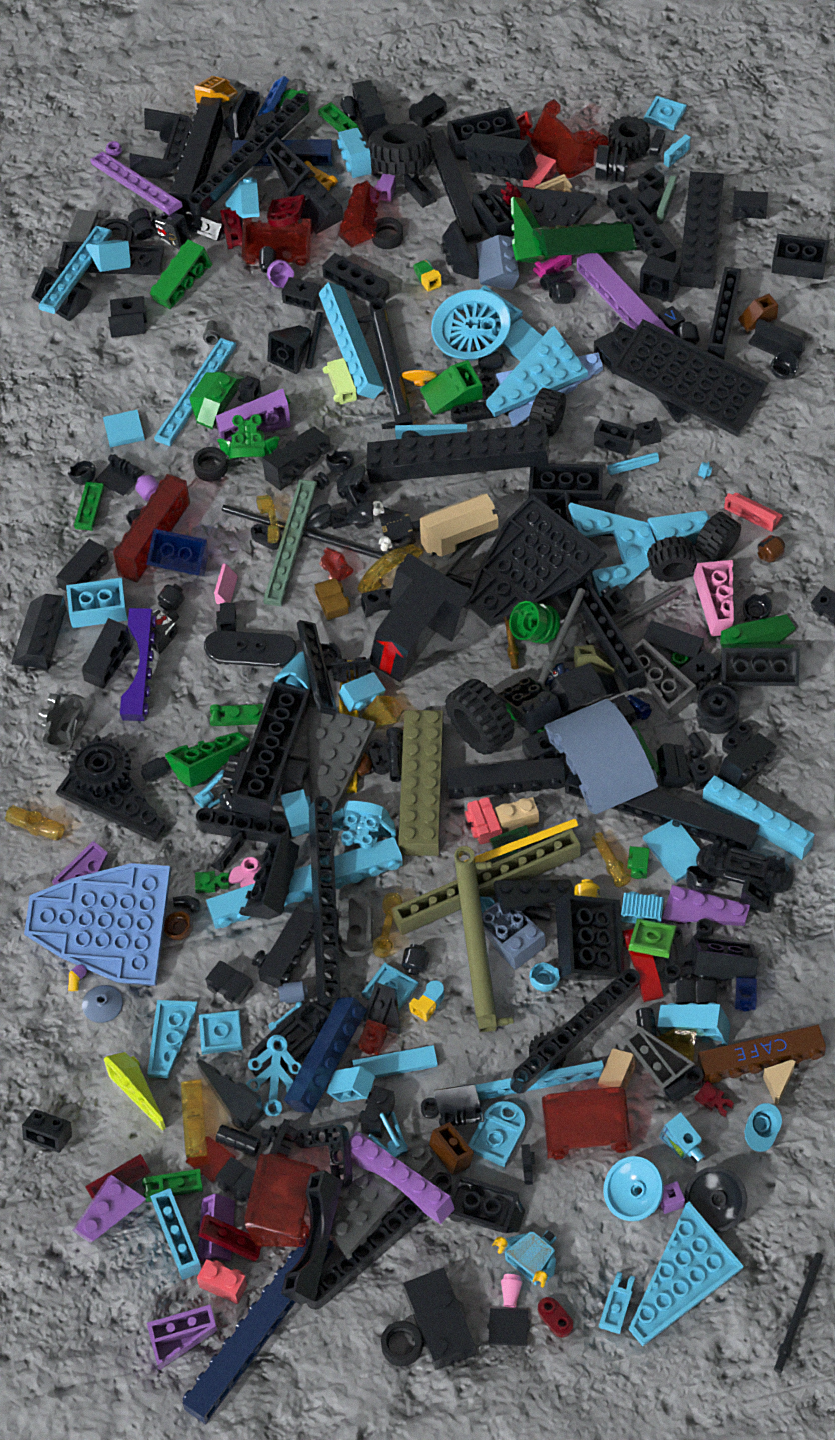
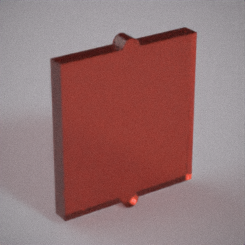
M207 1136L198 1147L194 1148L195 1151L187 1158L185 1163L193 1169H200L201 1175L215 1183V1176L230 1157L235 1159L236 1156Z

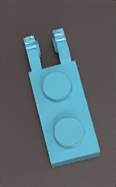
M617 1272L614 1284L611 1285L599 1323V1328L617 1334L621 1333L635 1282V1277L630 1276L627 1288H620L619 1285L623 1277L621 1272Z

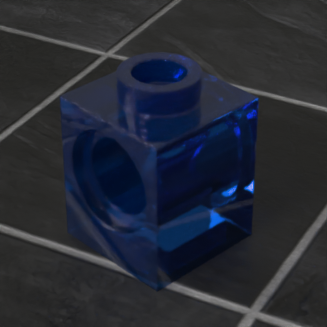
M736 978L735 1009L745 1012L755 1010L757 979ZM743 994H747V995H749L750 997L745 998V997H743L742 995H743Z

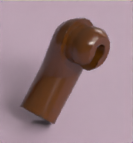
M364 752L360 761L361 766L356 769L360 776L370 773L373 767L372 761L367 753Z

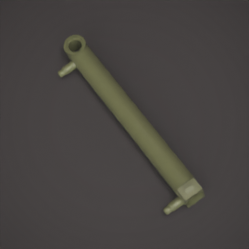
M461 846L455 851L454 863L475 1015L478 1021L479 1033L496 1031L498 1026L513 1024L514 1019L513 1017L497 1018L476 872L477 870L492 868V863H475L474 851L468 846ZM463 855H466L470 859L464 862L461 861L459 858Z

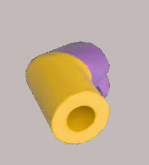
M77 965L69 972L68 991H79V981L87 973L84 965Z

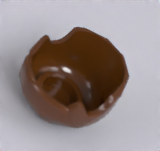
M184 911L173 912L165 919L164 933L172 940H184L193 931V921Z

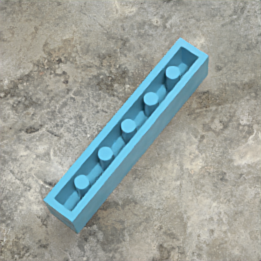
M714 775L704 787L703 802L723 814L733 815L738 819L751 821L759 825L758 835L800 860H803L812 848L815 834Z

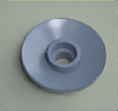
M105 985L89 990L82 1001V1009L85 1016L97 1023L113 1020L119 1015L123 1006L120 993L115 988ZM101 999H105L102 1003L98 1002Z

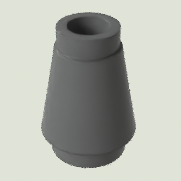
M210 320L207 322L203 340L208 345H215L220 339L217 322Z

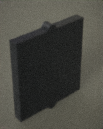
M490 1308L489 1324H487L489 1329L488 1345L527 1346V1331L530 1330L528 1310Z

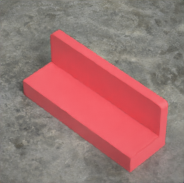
M728 493L725 497V510L771 532L782 519V514L741 494L734 493L732 495Z

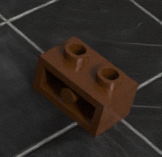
M449 1122L434 1129L429 1146L452 1176L470 1168L474 1152L453 1125Z

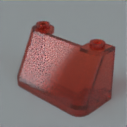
M553 99L547 102L542 110L531 136V146L539 154L556 160V171L560 175L565 174L566 178H573L594 166V137L585 130L572 133L556 117L561 111V106Z
M243 218L242 260L246 261V264H256V262H259V250L265 246H270L276 250V260H285L288 263L305 266L310 262L314 228L312 220L302 219L301 224L296 221L287 226L273 227L269 223H262L261 220H258L257 223L252 222V218Z
M623 1087L552 1093L542 1097V1119L548 1159H563L569 1153V1149L610 1145L611 1149L616 1151V1153H625L628 1150H632L626 1090Z
M260 1154L245 1214V1227L255 1246H305L310 1231L309 1226L306 1225L304 1220L308 1202L305 1192L310 1173L321 1171L316 1165L274 1154Z

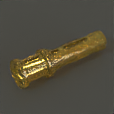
M596 833L597 839L595 836H592V841L607 865V873L613 877L616 887L625 886L631 880L630 875L623 869V863L615 857L603 833Z

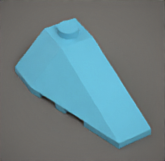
M246 177L240 180L225 198L226 207H231L232 211L236 210V214L242 218L260 217L257 179H253V177Z

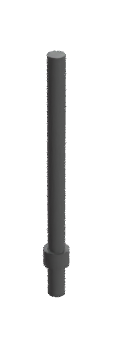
M582 588L578 589L548 659L544 661L541 667L542 672L537 681L540 685L545 684L548 675L554 669L555 659L585 594V590Z

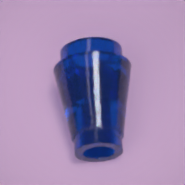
M633 695L626 697L635 710V717L637 719L646 720L651 715L652 709L650 704Z

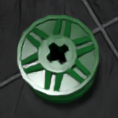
M523 601L518 603L511 612L509 620L510 630L513 636L519 640L547 644L559 632L560 617L557 610L552 606Z

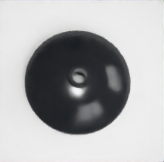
M708 1167L698 1171L688 1182L684 1194L685 1205L690 1202L714 1232L727 1231L736 1226L743 1218L747 1209V1191L742 1180L734 1172L723 1167ZM719 1195L723 1197L722 1203L717 1201Z

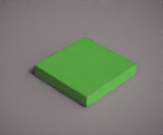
M637 919L630 940L629 951L669 958L677 926Z

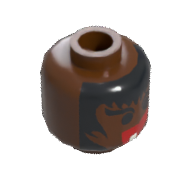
M768 536L758 544V557L768 563L774 562L784 554L785 543L778 536Z

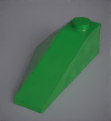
M787 614L741 623L721 631L720 645L778 644L792 634L796 628Z
M239 732L216 737L213 742H204L203 740L199 741L197 746L189 748L187 745L180 746L165 753V757L178 780L191 788L207 780L228 762L230 755H236L250 743V739Z

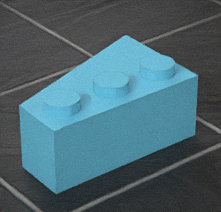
M358 128L338 132L339 139L336 142L338 149L342 150V160H346L347 172L351 173L352 178L372 174L370 149L365 148L366 142L362 141L363 138Z
M669 1003L668 1005H660L657 1028L663 1037L683 1040L695 1037L702 1038L703 1043H709V1040L722 1041L724 1046L728 1045L731 1023L720 1004L708 1003L706 1005H698L696 1003H689L687 1005Z

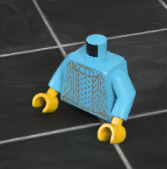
M549 1230L541 1238L536 1233L529 1232L528 1234L524 1233L509 1238L499 1236L493 1242V1247H500L497 1252L502 1254L506 1250L505 1260L533 1284L537 1285L540 1281V1287L543 1288L545 1283L554 1276L556 1259L555 1250L551 1245L557 1238Z

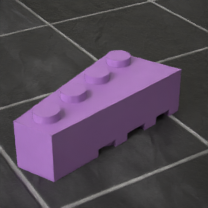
M280 389L216 415L220 438L232 441L231 435L239 431L238 427L232 422L235 415H241L244 420H250L254 414L260 415L262 423L257 426V429L262 430L263 433L291 427L289 407L284 390Z

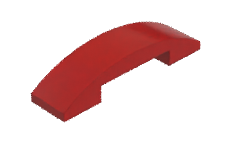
M634 928L622 931V937L628 951ZM629 951L634 969L640 975L638 986L643 1002L663 998V991L653 955Z

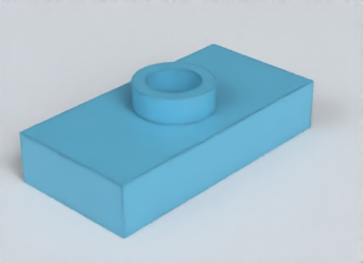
M685 134L664 152L665 166L669 168L690 149V136Z

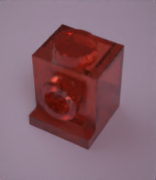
M367 1019L365 1028L358 1041L359 1049L369 1055H379L387 1037V1026Z

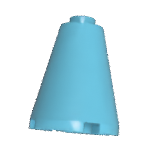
M303 651L299 652L276 675L274 682L308 690L311 689Z

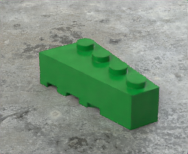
M189 239L181 246L178 254L171 260L168 268L162 272L160 279L152 286L149 292L155 302L171 309L184 296V290L190 289L193 286V281L197 277L201 278L204 275L203 270L213 265L205 248Z

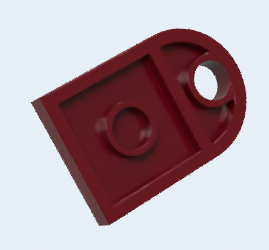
M305 195L272 200L267 214L269 225L283 227L299 220L306 202Z

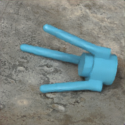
M221 770L202 791L194 796L195 801L201 808L206 806L212 808L220 803V799L212 800L214 795L210 790L223 777L224 770Z
M391 1112V1117L398 1138H396L385 1115L381 1113L380 1117L392 1139L387 1143L388 1148L371 1133L368 1136L375 1144L397 1158L408 1152V1146L404 1141L395 1113Z

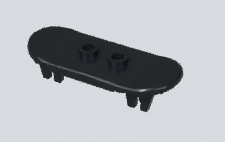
M218 630L206 637L204 650L206 655L217 664L222 662L225 665L267 666L272 668L279 666L283 669L284 665L294 658L297 644L292 637L285 634Z
M718 840L704 846L696 856L698 868L709 876L744 884L745 876L749 875L766 888L767 891L772 893L786 892L793 884L794 876L792 870L785 863V858L782 857L778 860L775 855L772 857L758 852L730 846L726 842L719 844Z
M307 1001L284 1019L251 1051L249 1060L257 1058L267 1049V1041L271 1036L281 1035L287 1040V1051L297 1062L312 1048L331 1011L319 1003ZM276 1041L274 1043V1048L278 1049L280 1045ZM272 1056L262 1063V1067L259 1070H251V1072L257 1077L271 1065ZM281 1057L280 1065L286 1072L288 1064ZM255 1060L252 1062V1066L254 1068H257L258 1063Z

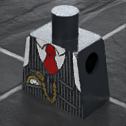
M163 212L159 217L155 216L152 222L157 227L159 237L178 250L188 239L191 240L185 216L174 212L168 215Z
M160 610L153 611V614L157 616V625L153 627L155 644H152L151 648L159 655L178 633L175 622L180 617L174 610H171L167 615Z

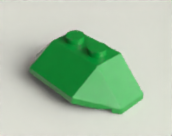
M231 371L206 372L189 397L196 422L213 429L216 425L215 416L224 413L245 377Z

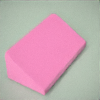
M224 563L221 567L214 592L217 604L231 603L238 578L237 574Z

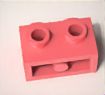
M206 1259L197 1276L199 1288L236 1304L239 1303L248 1286L243 1272L238 1269L230 1270L217 1260L212 1262Z

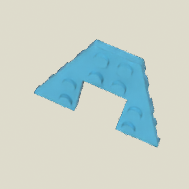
M574 503L568 505L575 528L587 538L609 533L614 534L623 564L597 569L590 574L595 591L599 597L602 595L600 591L607 586L613 587L618 585L622 590L650 566L647 553L651 545L655 543L649 523Z

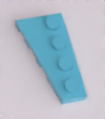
M157 1000L147 1072L148 1078L169 1079L198 1008V1002Z

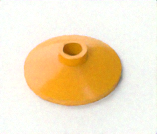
M413 370L402 373V377L414 382L415 386H424L425 382H429L437 377V373L426 370Z

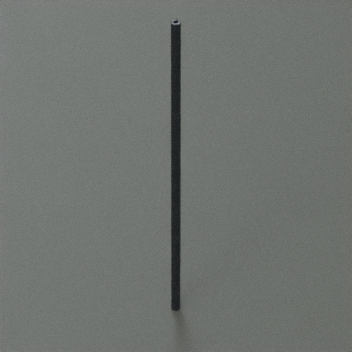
M228 505L222 506V512L281 530L285 529L286 523ZM304 529V537L396 565H400L404 560ZM451 573L446 575L455 582L471 587L474 581Z

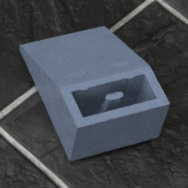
M496 902L482 913L485 935L502 958L515 970L546 947L545 934L521 911L516 909L510 910L509 914L503 915L499 902Z

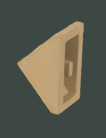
M794 1060L764 1069L763 1079L774 1103L779 1105L794 1072L796 1063Z

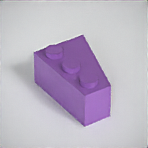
M110 1175L72 1231L88 1242H93L144 1202L146 1198Z
M211 1305L147 1323L159 1370L217 1331Z

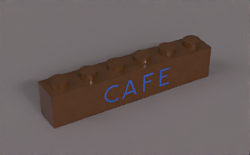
M814 1025L698 1052L697 1062L703 1072L704 1083L707 1081L717 1083L729 1077L734 1079L742 1076V1074H756L765 1068L789 1060L796 1061L795 1064H799L807 1059L817 1060L825 1055L826 1044L819 1025Z

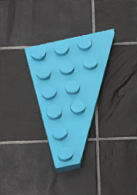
M690 1202L686 1203L629 1326V1331L642 1347L735 1276L744 1267Z

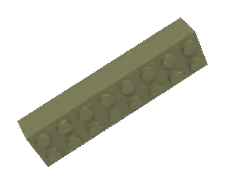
M404 710L398 843L402 855L439 856L443 711Z

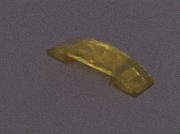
M411 544L388 552L369 568L361 579L357 590L360 593L377 590L382 586L379 579L401 563L408 553L417 558L423 553V550Z

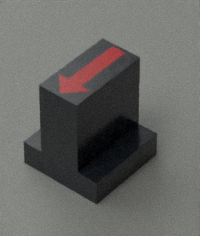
M408 553L396 570L389 604L393 608L375 632L370 664L401 683L435 633L440 634L451 642L454 640L464 626L473 592Z

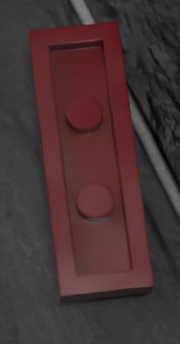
M139 1154L86 1185L85 1188L93 1200L108 1176L112 1175L129 1186L151 1171L142 1155Z
M208 1214L203 1217L198 1236L253 1262L259 1258L263 1243L262 1239Z

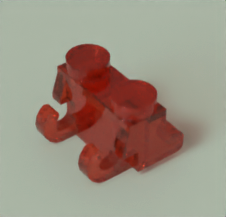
M329 547L324 550L325 554L320 558L321 562L319 564L324 570H328L330 573L328 575L329 579L336 578L337 581L341 582L353 573V568L345 561V556L342 553Z

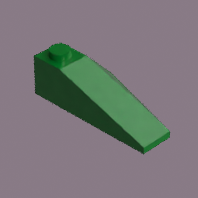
M512 197L511 216L514 219L512 231L515 235V238L512 239V246L516 261L535 264L537 261L542 262L551 258L552 256H546L539 249L540 241L532 235L533 228H540V225L523 198Z

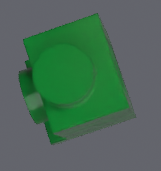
M630 846L627 869H631L632 878L647 879L650 848Z

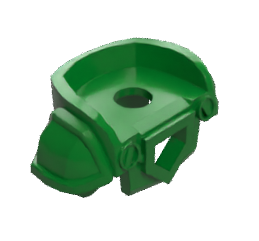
M258 414L252 415L250 420H244L241 415H235L232 422L238 427L239 431L231 435L232 442L222 438L217 439L220 449L228 456V459L271 456L273 450L278 448L279 441L281 440L280 437L274 436L264 441L263 431L257 429V426L262 423V417Z

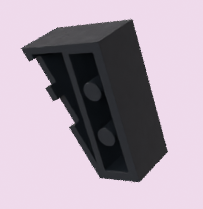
M486 189L473 193L472 206L476 216L491 237L497 235L515 236L512 231L514 219L511 216V207L509 208L503 203L504 200L491 190Z
M110 618L107 619L87 661L82 667L84 681L102 689L105 688L132 649L127 625Z

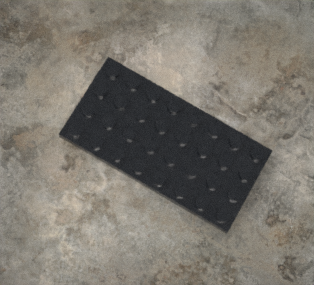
M644 319L640 322L611 370L612 373L737 437L768 386V382Z

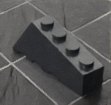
M283 835L269 840L260 862L263 866L254 875L253 880L256 882L252 891H248L245 898L248 901L245 908H240V915L268 920L282 915L285 909V900L289 893V885L294 875L293 870L298 859L299 845Z

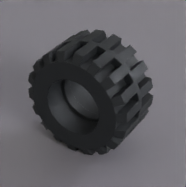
M623 116L620 119H615L610 124L608 130V146H610L612 154H614L616 146H619V154H622L623 147L628 148V156L631 160L645 155L650 146V127L648 123L644 122L641 118L638 119L636 116Z
M543 387L534 399L529 417V425L546 423L548 436L552 437L558 431L563 420L566 408V395Z
M723 512L716 513L701 529L695 544L696 551L713 562L721 561L737 543L741 533V524Z
M681 536L666 537L658 540L657 543H653L651 548L648 549L647 557L651 573L658 581L675 582L690 576V573L695 571L697 560L692 542L687 538Z

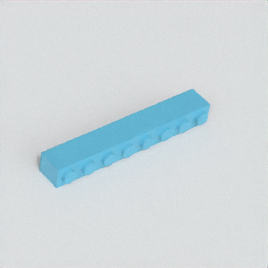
M328 282L318 294L357 394L375 399L384 389V386L346 290L343 286Z

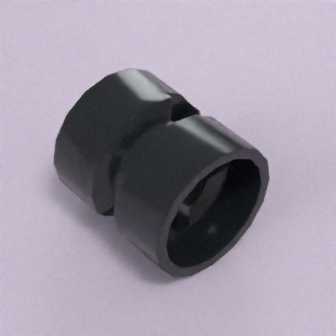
M140 208L128 215V221L134 229L133 232L137 240H146L155 235L156 228L151 221L147 209Z

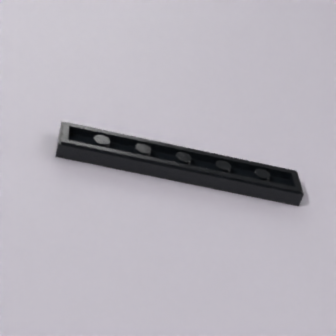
M299 620L297 628L317 712L335 715L337 708L316 623Z

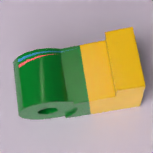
M428 259L413 265L418 279L427 292L441 287V274L438 270L435 271ZM435 281V284L430 285V282Z

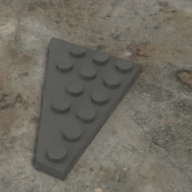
M308 705L307 723L309 759H311L312 803L317 797L326 796L331 801L333 815L334 812L338 811L376 728V723L337 712L335 715L317 712V707Z
M424 1144L397 1157L399 1161L421 1176L434 1163L432 1155ZM373 1172L357 1178L347 1187H341L336 1214L331 1228V1236L347 1260L353 1257L352 1253L359 1244L363 1245L367 1237L372 1235L382 1223L381 1219L388 1211L391 1212L395 1205L405 1196L396 1186Z

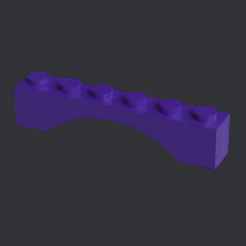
M129 608L128 628L138 644L139 666L134 681L121 696L120 716L122 721H145V716L149 714L147 697H150L151 687L148 686V681L152 679L150 662H153L154 652L151 650L152 644H155L153 627L157 625V616L153 614L152 609Z

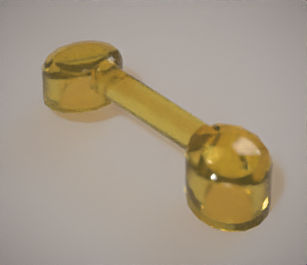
M269 495L256 496L259 512L261 514L268 513L271 525H268V544L276 543L280 537V529L274 502Z
M394 892L386 894L382 901V909L386 916L381 936L374 939L372 947L373 954L379 958L388 957L393 948V943L389 939L393 921L392 908L402 904L401 896Z

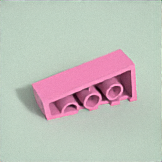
M733 560L697 563L693 578L711 636H720L721 631L733 625Z

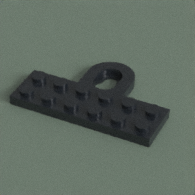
M111 219L101 225V227L112 231L117 229L121 231L122 240L129 243L131 266L130 268L100 272L93 260L85 273L160 276L164 246L132 244L133 229L130 223L124 219ZM63 242L58 264L60 271L63 272L84 242Z

